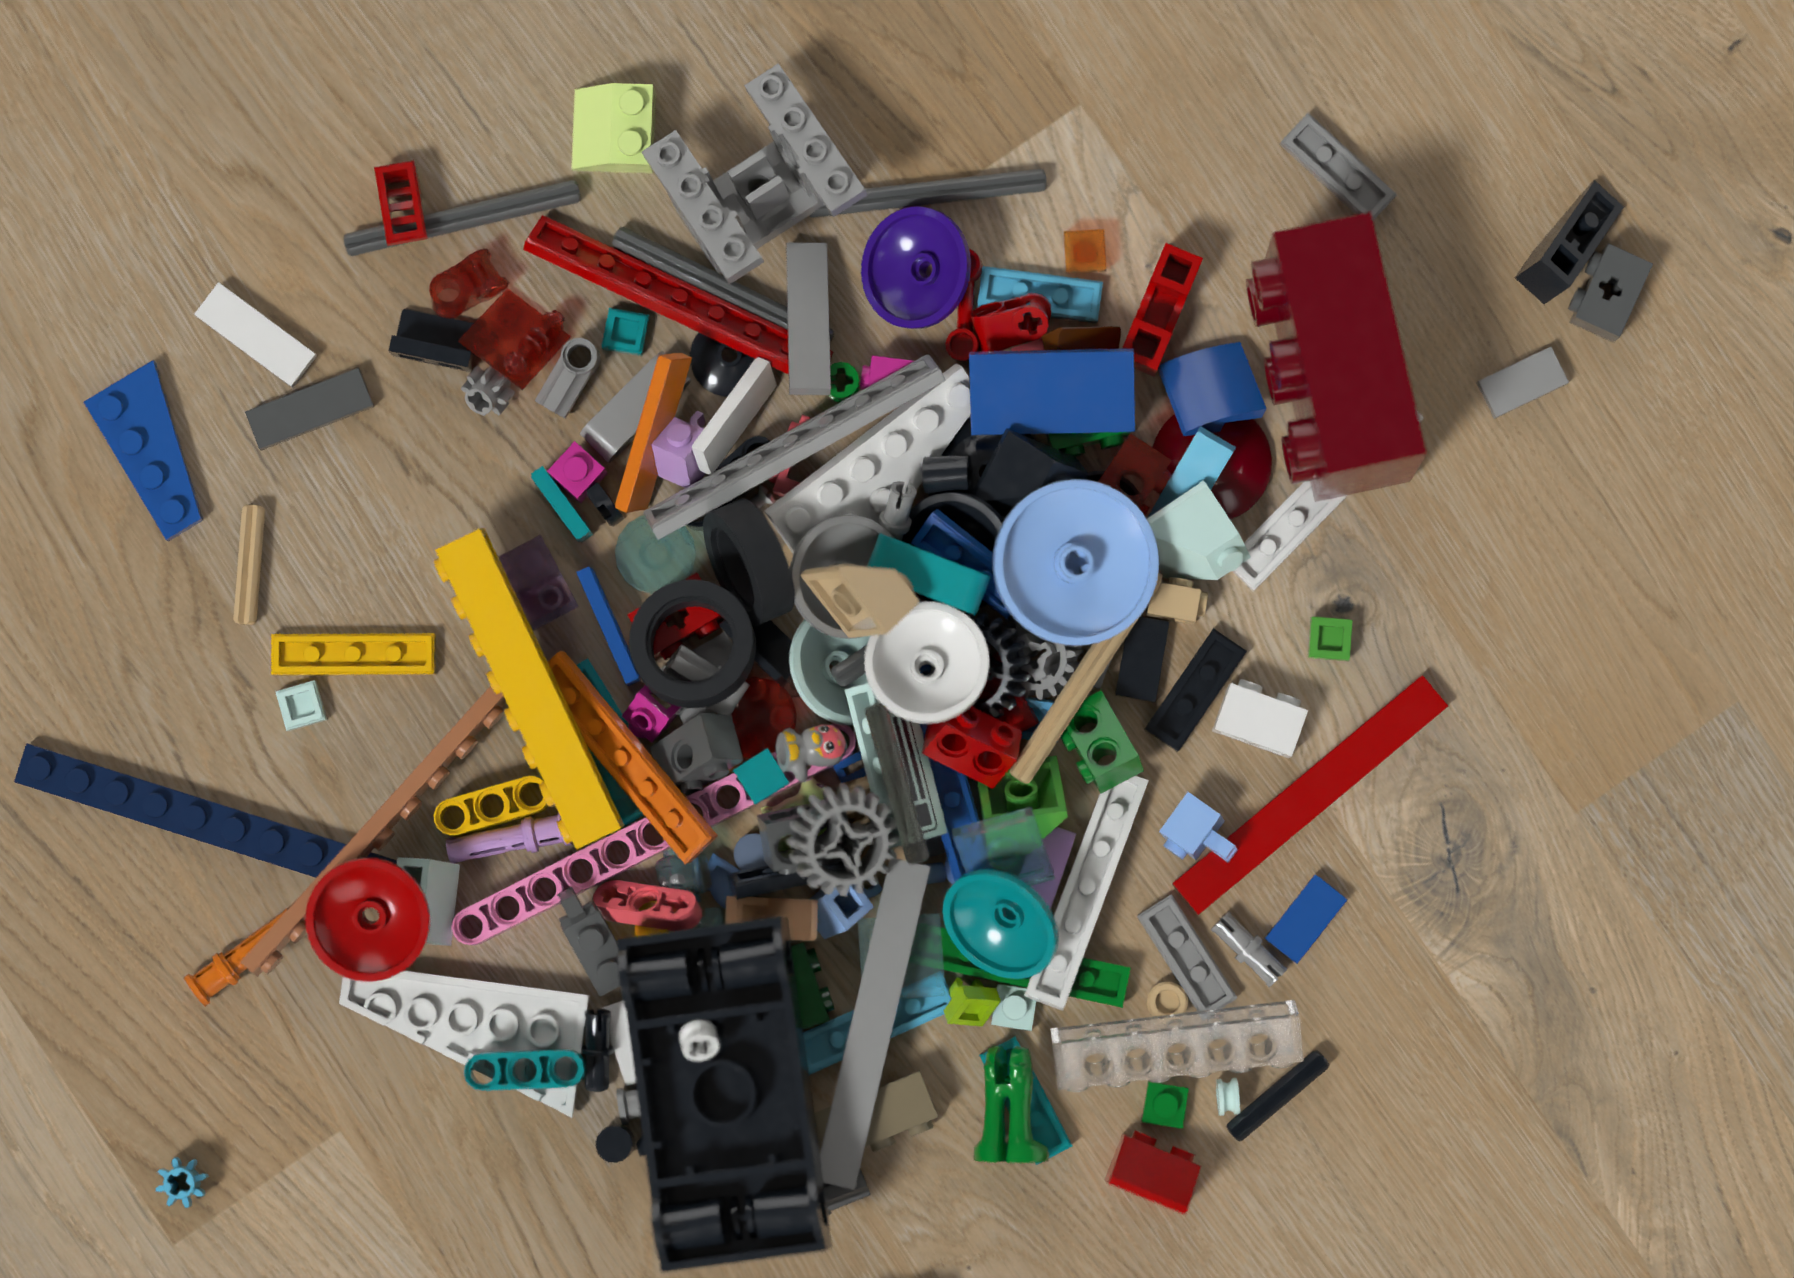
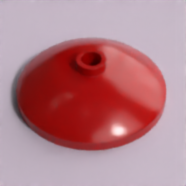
M358 858L337 865L319 880L311 892L307 903L305 926L314 952L328 968L348 979L374 982L398 975L417 959L428 939L430 910L422 888L403 868L382 859ZM367 908L376 909L379 919L376 921L368 920L365 916V910Z

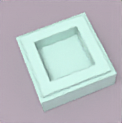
M315 680L275 691L286 731L327 720Z

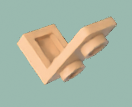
M726 896L725 924L784 916L788 917L791 940L815 941L817 938V900L759 897L736 899L735 896Z

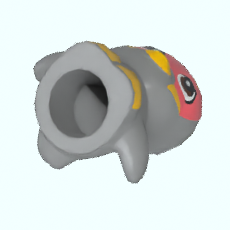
M831 724L807 728L801 734H797L792 728H786L778 735L776 741V755L779 767L783 772L792 771L800 782L807 781L806 766L829 767L838 764L843 759L846 751V741L843 734Z

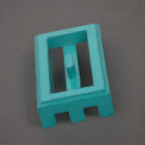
M541 466L531 473L532 480L576 540L583 543L593 535L545 468Z

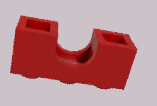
M1165 243L1122 349L1134 348V369L1153 377L1155 376L1202 263V257Z

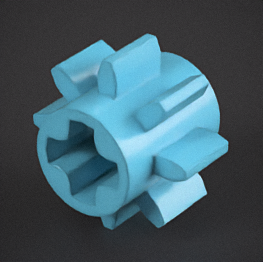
M179 1157L172 1159L174 1169L169 1171L168 1169L161 1168L158 1170V1173L165 1178L163 1185L158 1186L156 1191H165L169 1195L167 1200L168 1206L173 1205L177 1199H182L184 1207L188 1208L192 1206L190 1196L195 1194L196 1196L203 1197L206 1195V1192L199 1187L201 1180L209 1176L206 1173L199 1174L195 1170L198 1160L193 1159L187 1166H182ZM186 1173L188 1175L186 1182L191 1187L190 1189L178 1192L176 1190L178 1183L173 1180L174 1176Z

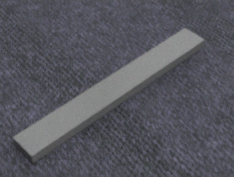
M925 355L645 510L643 514L656 538L659 540L946 380L931 356Z
M901 859L889 860V873L885 877L820 1153L823 1182L855 1190L930 871V866Z

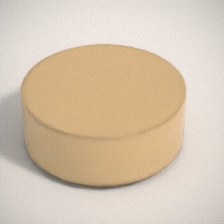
M1161 982L1153 986L1149 991L1146 1005L1153 1018L1160 1022L1171 1023L1179 1020L1185 1014L1188 1007V998L1183 988L1178 984Z

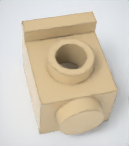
M1158 574L1157 579L1160 582V586L1148 603L1145 616L1191 625L1196 622L1197 616L1204 617L1208 599L1207 592H1201V589L1192 588L1193 581L1169 577L1168 584L1162 583V574Z

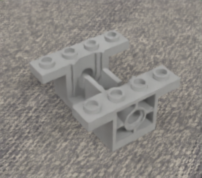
M779 63L744 85L747 93L767 120L773 142L715 180L712 179L706 167L701 168L676 130L642 151L645 160L666 189L676 212L717 273H722L729 284L764 263L762 256L757 251L758 248L808 217L815 210L826 206L832 217H835L867 196L865 188Z

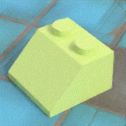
M609 83L575 89L572 171L653 173V170L642 154L643 150L654 144L656 93L653 84Z

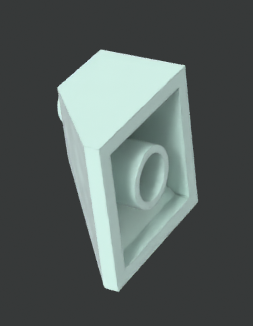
M1204 481L1147 518L1156 539L1159 555L1158 571L1162 574L1163 578L1218 580L1251 558L1239 532Z

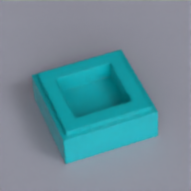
M609 308L601 348L642 356L649 315Z
M768 748L733 770L755 805L790 784Z

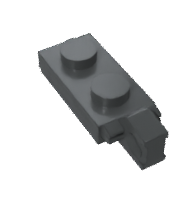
M571 886L557 894L567 914L559 918L563 933L601 997L620 986L618 944L597 905L594 906L592 901L582 905Z

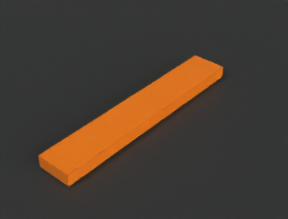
M565 651L557 652L548 663L588 748L683 863H691L718 835Z

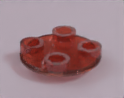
M751 677L745 681L750 686L731 713L741 753L746 758H753L767 748L771 754L776 752L778 735L786 728L795 730L797 720L793 699L783 686L780 687L775 681L770 679Z

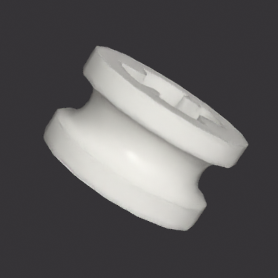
M705 1020L692 1021L684 1025L680 1030L683 1055L687 1059L704 1061L710 1059L718 1052L719 1042L716 1037L715 1026L711 1022Z

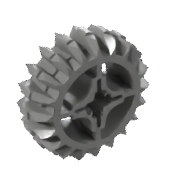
M840 784L837 795L829 787H824V799L821 801L815 795H809V802L813 806L808 811L804 807H797V812L803 817L802 822H790V828L798 833V835L787 838L788 845L795 848L789 854L790 860L793 863L799 864L796 872L802 878L808 876L807 883L812 888H817L821 885V890L825 894L830 895L837 888V892L841 896H847L850 885H852L857 893H863V881L867 880L873 886L877 885L878 880L874 874L878 870L884 874L889 873V868L883 863L884 860L897 858V853L888 847L900 842L899 836L890 832L897 827V822L893 817H887L890 813V808L885 803L879 804L880 798L875 793L871 792L865 795V790L861 786H856L850 793L848 786ZM858 811L868 816L870 822L865 824L860 822L849 824L841 812ZM827 820L826 830L823 834L816 837L820 826ZM842 830L850 837L846 839L848 842L844 845L845 851L837 844V842H841L839 838L843 835ZM870 844L867 853L860 860L859 855L864 846ZM823 856L827 859L839 857L844 863L845 868H825L819 865L816 859Z

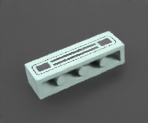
M868 683L844 689L870 791L880 798L879 804L885 803L890 808V813L887 817H893L897 822V827L890 832L899 836L900 842L888 847H897L948 833L929 758L922 754L924 739L920 723L904 720L884 708L874 696Z

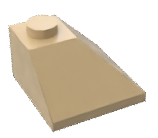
M836 565L807 569L800 574L848 638L888 634L920 602L912 592L913 587L910 581L903 574L892 569Z

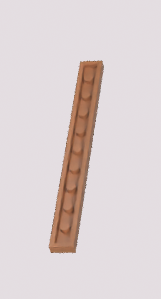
M491 686L484 692L241 960V963L256 977L262 972L269 974L275 969L284 957L280 953L290 941L297 943L307 933L305 926L306 907L311 892L319 880L337 865L353 859L366 858L374 848L380 851L389 843L395 834L391 829L402 817L405 820L410 819L421 807L423 802L419 798L429 787L433 790L437 789L449 776L450 771L447 767L458 756L462 760L474 749L478 743L475 736L485 726L491 729L504 715L502 707L506 703L503 693L496 695Z

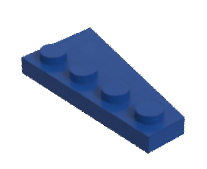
M152 360L85 400L84 404L164 538L170 541L202 522L203 517L189 471L186 468L178 434L173 425L168 401L159 378V371L156 362Z

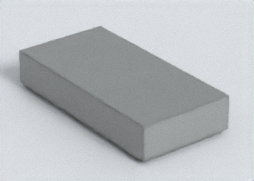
M1549 347L1479 380L1477 385L1493 418L1496 419L1567 385L1569 381L1552 347Z

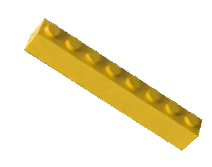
M485 528L475 530L435 549L438 558L433 560L435 568L444 583L450 581L456 596L451 598L452 604L461 620L467 618L474 632L469 635L472 647L478 657L485 655L491 668L490 671L486 672L489 683L496 695L503 693L509 708L504 709L506 719L514 732L520 730L527 744L521 747L523 755L531 769L537 767L544 782L539 784L541 793L548 806L550 807L555 804L560 814L561 820L557 821V826L566 844L573 842L575 848L579 849L624 827L621 816Z

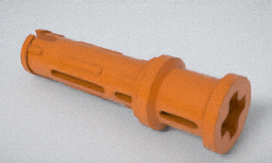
M287 908L227 953L214 954L212 956L213 961L194 975L188 973L184 976V980L205 1007L210 1004L212 996L227 985L231 984L234 986L239 982L240 974L247 970L241 963V960L288 910Z

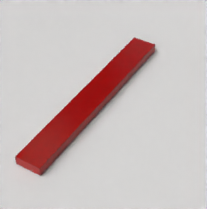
M544 215L540 217L525 240L523 250L754 359L757 357L770 362L771 367L789 375L787 329ZM830 350V361L834 353L832 350Z
M1421 675L1229 835L1226 839L1238 849L1229 863L1213 851H1210L1175 880L1172 885L1196 914H1201L1448 707L1447 703L1426 678Z

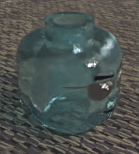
M673 849L662 851L663 858L659 859L655 864L659 886L690 891L695 895L698 903L702 902L700 894L708 892L712 887L706 854L701 852L691 863L684 864Z

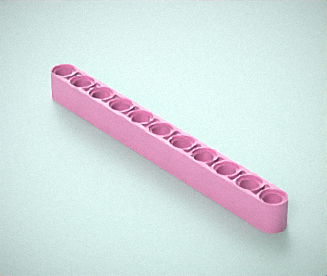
M833 723L831 725L846 733L850 739L849 747L841 760L843 761L851 756L856 749L855 734L849 726ZM776 752L772 753V756L778 764ZM833 765L829 767L811 766L807 770L808 778L833 767ZM792 771L783 772L790 784L765 800L801 782L796 779ZM735 773L703 788L704 790L697 791L686 797L691 804L698 805L702 809L703 818L711 828L755 806ZM726 786L737 788L740 794L738 804L731 809L720 807L717 801L718 792ZM645 817L461 910L452 921L453 935L459 942L466 945L482 944L561 904L557 894L572 886L576 895H579L671 847L665 840L658 846H651L645 841V829L651 824ZM623 841L629 847V858L623 864H613L608 858V849L614 842ZM578 860H587L592 865L593 875L587 882L578 883L572 877V866ZM543 878L551 879L556 885L555 896L546 902H542L535 895V886ZM511 896L519 903V913L514 919L505 920L499 914L498 905L502 899ZM470 915L479 917L483 925L480 935L473 939L466 937L461 928L464 919Z

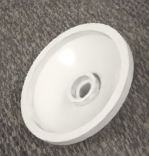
M919 602L888 634L870 636L866 647L865 673L871 691L884 708L897 717L911 722L938 723L960 715L978 699L988 677L989 653L980 629L966 614L943 603ZM928 664L933 666L935 671L932 675L925 676L920 673L919 669L923 665Z

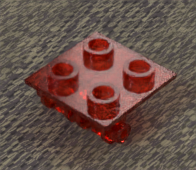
M507 288L458 342L521 390H524L568 342L571 336L563 330L565 318L559 311L553 310L551 313L545 312L541 314Z

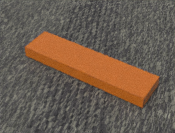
M683 353L658 356L615 503V508L623 512L629 513L648 509L658 476L651 444L676 415L692 357Z

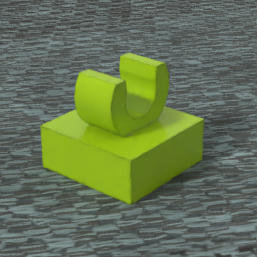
M957 977L949 988V994L952 999L943 1012L948 1024L983 1027L1001 1002L997 988L984 987L979 979H974L970 986L963 985L962 979Z

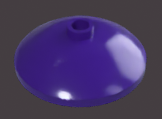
M908 207L887 216L870 235L861 263L862 285L872 308L888 323L908 329L927 328L946 319L961 302L968 287L971 272L970 251L961 229L944 213L927 207ZM931 264V265H932V273H931V275L928 277V275H927V268H928V266Z

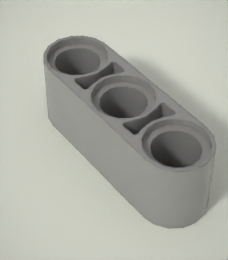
M663 351L653 357L580 432V435L608 463L618 457L634 441L659 355L665 354ZM688 375L686 377L683 391L686 389V387L690 384L692 380Z

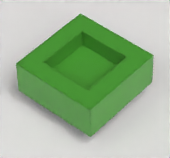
M1311 617L1308 658L1349 661L1353 620Z

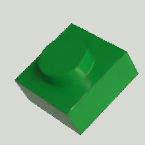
M1147 1081L1141 1122L1183 1129L1189 1088Z

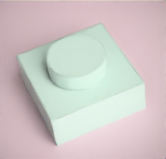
M997 984V991L1001 1002L992 1014L991 1025L1032 1031L1036 1000L1024 996L1026 988Z

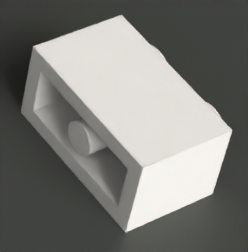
M1243 679L1239 680L1238 685L1230 683L1227 686L1212 731L1288 759L1292 757L1308 710L1300 708L1301 700L1282 693H1278L1276 699L1261 694L1262 686Z

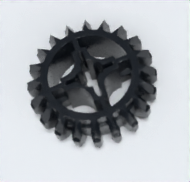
M967 612L964 614L977 625L987 644L989 653L987 680L1002 679L999 690L992 698L979 699L978 697L971 706L998 719L1004 715V708L1011 710L1016 707L1017 702L1014 696L1021 697L1025 694L1026 690L1019 682L1029 680L1031 675L1027 671L1021 670V666L1030 663L1031 658L1019 656L1018 651L1025 647L1026 642L1018 641L1013 643L1011 638L1015 635L1016 629L1011 627L1004 632L1001 631L1003 619L998 617L989 623L988 613L978 614L975 620L974 615ZM990 644L996 649L1002 662L992 657ZM931 666V670H925L921 674L930 676L934 673L935 669Z

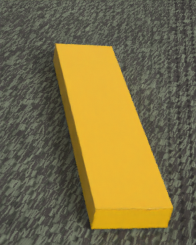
M434 633L271 634V675L273 676L435 675L436 634Z

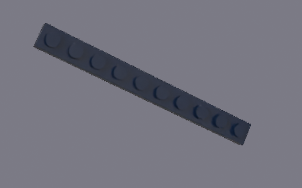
M26 743L14 780L15 783L315 878L347 845ZM370 852L366 857L386 860L397 865V860Z

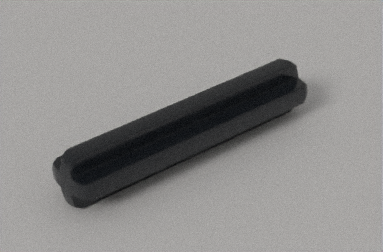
M1317 1050L1311 1052L1240 1112V1114L1227 1123L1226 1128L1235 1140L1243 1141L1325 1072L1330 1066L1327 1059Z

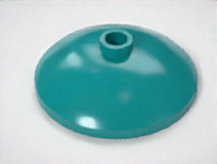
M975 870L958 878L945 895L943 919L947 932L958 950L982 970L1003 978L1023 979L1040 973L1053 959L1058 947L1056 921L1043 898L1024 881L1001 871Z

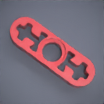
M611 880L599 886L593 895L595 905H597L602 916L607 921L680 931L692 929L702 918V910L695 895L690 891ZM656 901L655 905L651 908L639 911V908L645 903Z

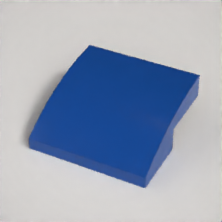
M1241 342L1218 345L1188 353L1162 363L1158 367L1160 377L1183 436L1196 435L1200 426L1211 433L1220 432L1227 422L1262 418L1267 410Z

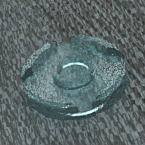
M641 515L629 522L618 536L615 557L617 568L628 584L640 592L653 594L658 589L670 583L685 580L691 575L695 565L696 549L694 539L686 526L658 540L645 516Z

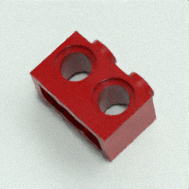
M970 706L966 711L952 719L928 724L922 754L993 789L1017 761L1022 731Z

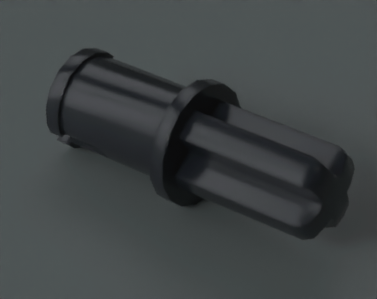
M588 1009L585 1011V1045L581 1048V1053L585 1054L587 1065L585 1088L591 1092H602L609 1088V1055L614 1050L613 1046L610 1045L611 1011L597 1009V1014H594V1009Z

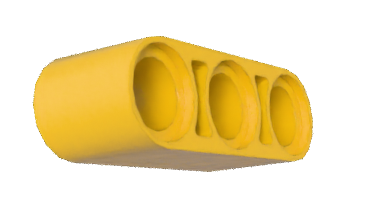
M525 776L446 799L436 807L434 823L437 829L444 834L462 836L541 813L549 807L544 797L538 805L527 806L522 799V792L527 785L533 783L541 784L544 781L536 776ZM491 795H499L504 802L503 812L495 818H489L483 811L484 800ZM452 806H458L464 812V822L456 829H449L445 825L443 818L446 810Z

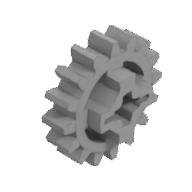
M1015 619V623L1005 625L1002 628L1004 631L1011 627L1016 629L1015 635L1011 638L1013 643L1018 641L1026 642L1025 647L1018 651L1019 656L1031 658L1030 663L1021 666V670L1027 671L1032 675L1029 680L1019 682L1026 690L1025 698L1036 694L1038 700L1050 697L1051 694L1053 696L1059 695L1072 676L1071 673H1074L1080 664L1075 661V656L1082 654L1083 649L1073 645H1062L1044 640L1026 630ZM1045 648L1047 649L1045 653L1041 654L1040 658L1032 661V658L1038 655L1037 652Z

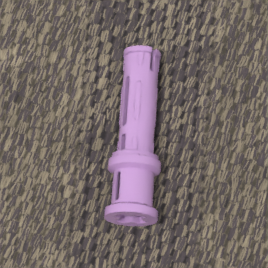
M558 812L557 815L537 819L527 816L521 820V824L446 838V849L450 863H457L513 850L526 849L527 852L531 851L534 853L539 851V847L564 843L568 846L572 845L573 842L566 844L557 826V821L561 820Z

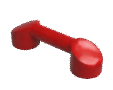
M969 249L971 258L970 279L966 292L958 305L957 329L948 335L945 344L947 353L958 362H968L969 352H979L980 342L973 333V322L970 313L974 310V282L982 274V261L972 249Z

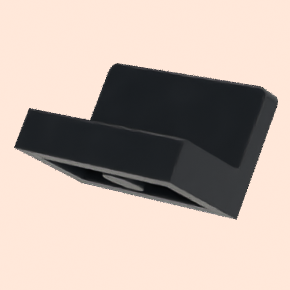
M403 309L397 335L391 336L388 351L394 357L471 373L479 343L481 326L467 321Z
M724 619L719 626L733 640L731 628ZM770 620L761 625L753 626L756 638L754 662L783 688L792 679L789 659L792 640Z

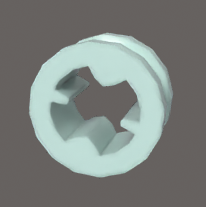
M1231 1078L1229 1083H1224L1222 1079H1216V1099L1219 1116H1224L1226 1111H1232L1234 1115L1240 1114L1237 1078Z

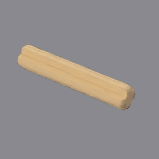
M244 505L242 507L233 618L234 622L240 625H254L257 622L265 509L259 505Z

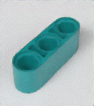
M881 533L878 536L867 567L896 570L910 581L913 587L912 591L974 615L978 612L991 576Z
M568 1049L486 1052L474 1055L467 1061L464 1068V1076L469 1086L481 1091L567 1088L577 1085L583 1080L586 1075L587 1065L580 1053ZM562 1057H571L577 1063L578 1072L572 1080H563L557 1074L556 1064ZM522 1058L530 1059L536 1065V1075L529 1082L518 1079L515 1074V1065ZM482 1059L491 1062L495 1068V1076L489 1083H481L474 1076V1067Z

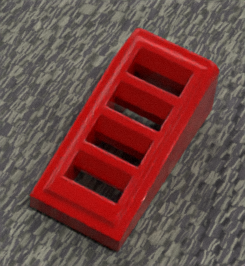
M415 161L374 167L387 246L428 239ZM405 181L410 183L408 187L388 190L387 186L388 184ZM412 195V200L390 204L389 198ZM414 209L415 214L392 218L391 212ZM416 223L417 230L394 234L393 226Z

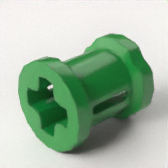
M837 362L830 365L831 381L837 380L840 373L846 374L847 381H853L852 384L845 386L844 392H838L836 385L831 384V391L828 396H830L832 401L838 403L858 393L860 387L858 372L852 365L845 362Z

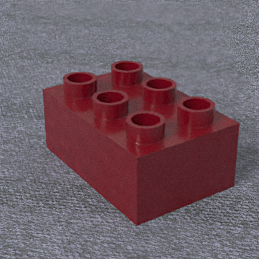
M1371 212L1273 232L1265 259L1251 262L1252 278L1246 279V290L1255 327L1274 324L1278 340L1269 342L1270 357L1264 358V370L1273 405L1292 402L1296 420L1288 421V435L1281 438L1285 466L1291 484L1310 481L1314 500L1317 502L1410 482L1425 458L1427 451Z

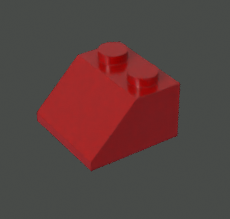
M1134 1130L1132 1137L1122 1134L1104 1180L1110 1185L1186 1215L1201 1169L1200 1165L1193 1163L1195 1154L1173 1145L1170 1153L1154 1147L1157 1141L1156 1138Z

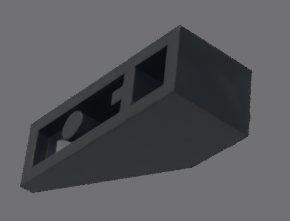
M1594 180L1533 250L1515 276V279L1543 304L1558 296L1573 284L1624 206Z

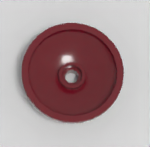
M1175 414L1161 427L1151 450V476L1159 495H1161L1195 435L1183 436ZM1254 419L1227 422L1220 432H1213L1214 435L1236 447L1211 489V492L1230 520L1246 513L1258 502L1266 490L1271 476L1272 455L1270 445L1262 428Z

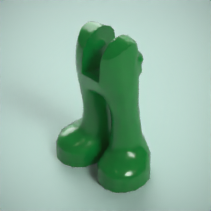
M1017 1046L1013 1048L1010 1056V1075H1008V1060L1004 1047L989 1048L986 1054V1063L984 1064L985 1115L983 1133L980 1141L974 1147L973 1160L979 1162L1006 1161V1163L1048 1162L1049 1151L1047 1146L1034 1140L1031 1131L1033 1069L1029 1049ZM1007 1097L1010 1100L1008 1143L1005 1140V1103Z

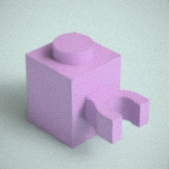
M696 411L691 417L690 423L674 417L651 444L659 477L687 488L701 480L706 474L699 470L692 450L693 443L705 428L703 427L705 425L703 413Z

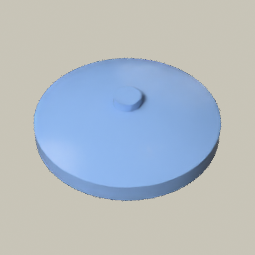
M1066 480L1052 483L1033 491L1023 498L1004 520L998 532L993 551L994 580L999 596L1008 612L1022 627L1044 640L1062 645L1075 646L1099 643L1127 629L1136 621L1148 605L1158 578L1159 555L1157 543L1144 514L1129 498L1119 491L1104 484L1087 480Z

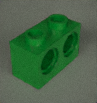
M1102 690L1085 698L1060 738L1068 752L1076 749L1081 760L1076 762V766L1085 783L1088 785L1094 781L1100 794L1140 774L1144 769L1138 753ZM1087 723L1097 724L1096 728L1091 732L1083 733L1079 731ZM1112 755L1116 757L1109 765L1097 764L1104 756Z

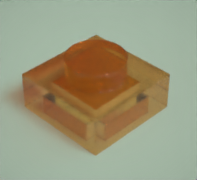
M1104 229L1064 231L1065 274L1106 272Z

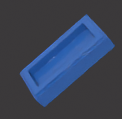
M1314 874L1264 939L1294 963L1298 964L1348 899Z

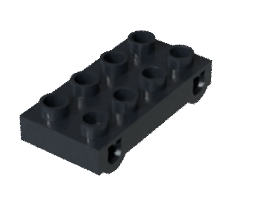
M779 916L617 939L619 982L627 1012L651 1193L652 1230L661 1273L826 1251L832 1248L788 917ZM705 1020L715 1026L719 1049L710 1059L692 1061L683 1055L679 1033L684 1025L689 1022Z

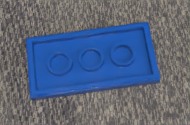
M1134 348L969 352L971 435H1003L1006 428L1019 434L1135 432Z

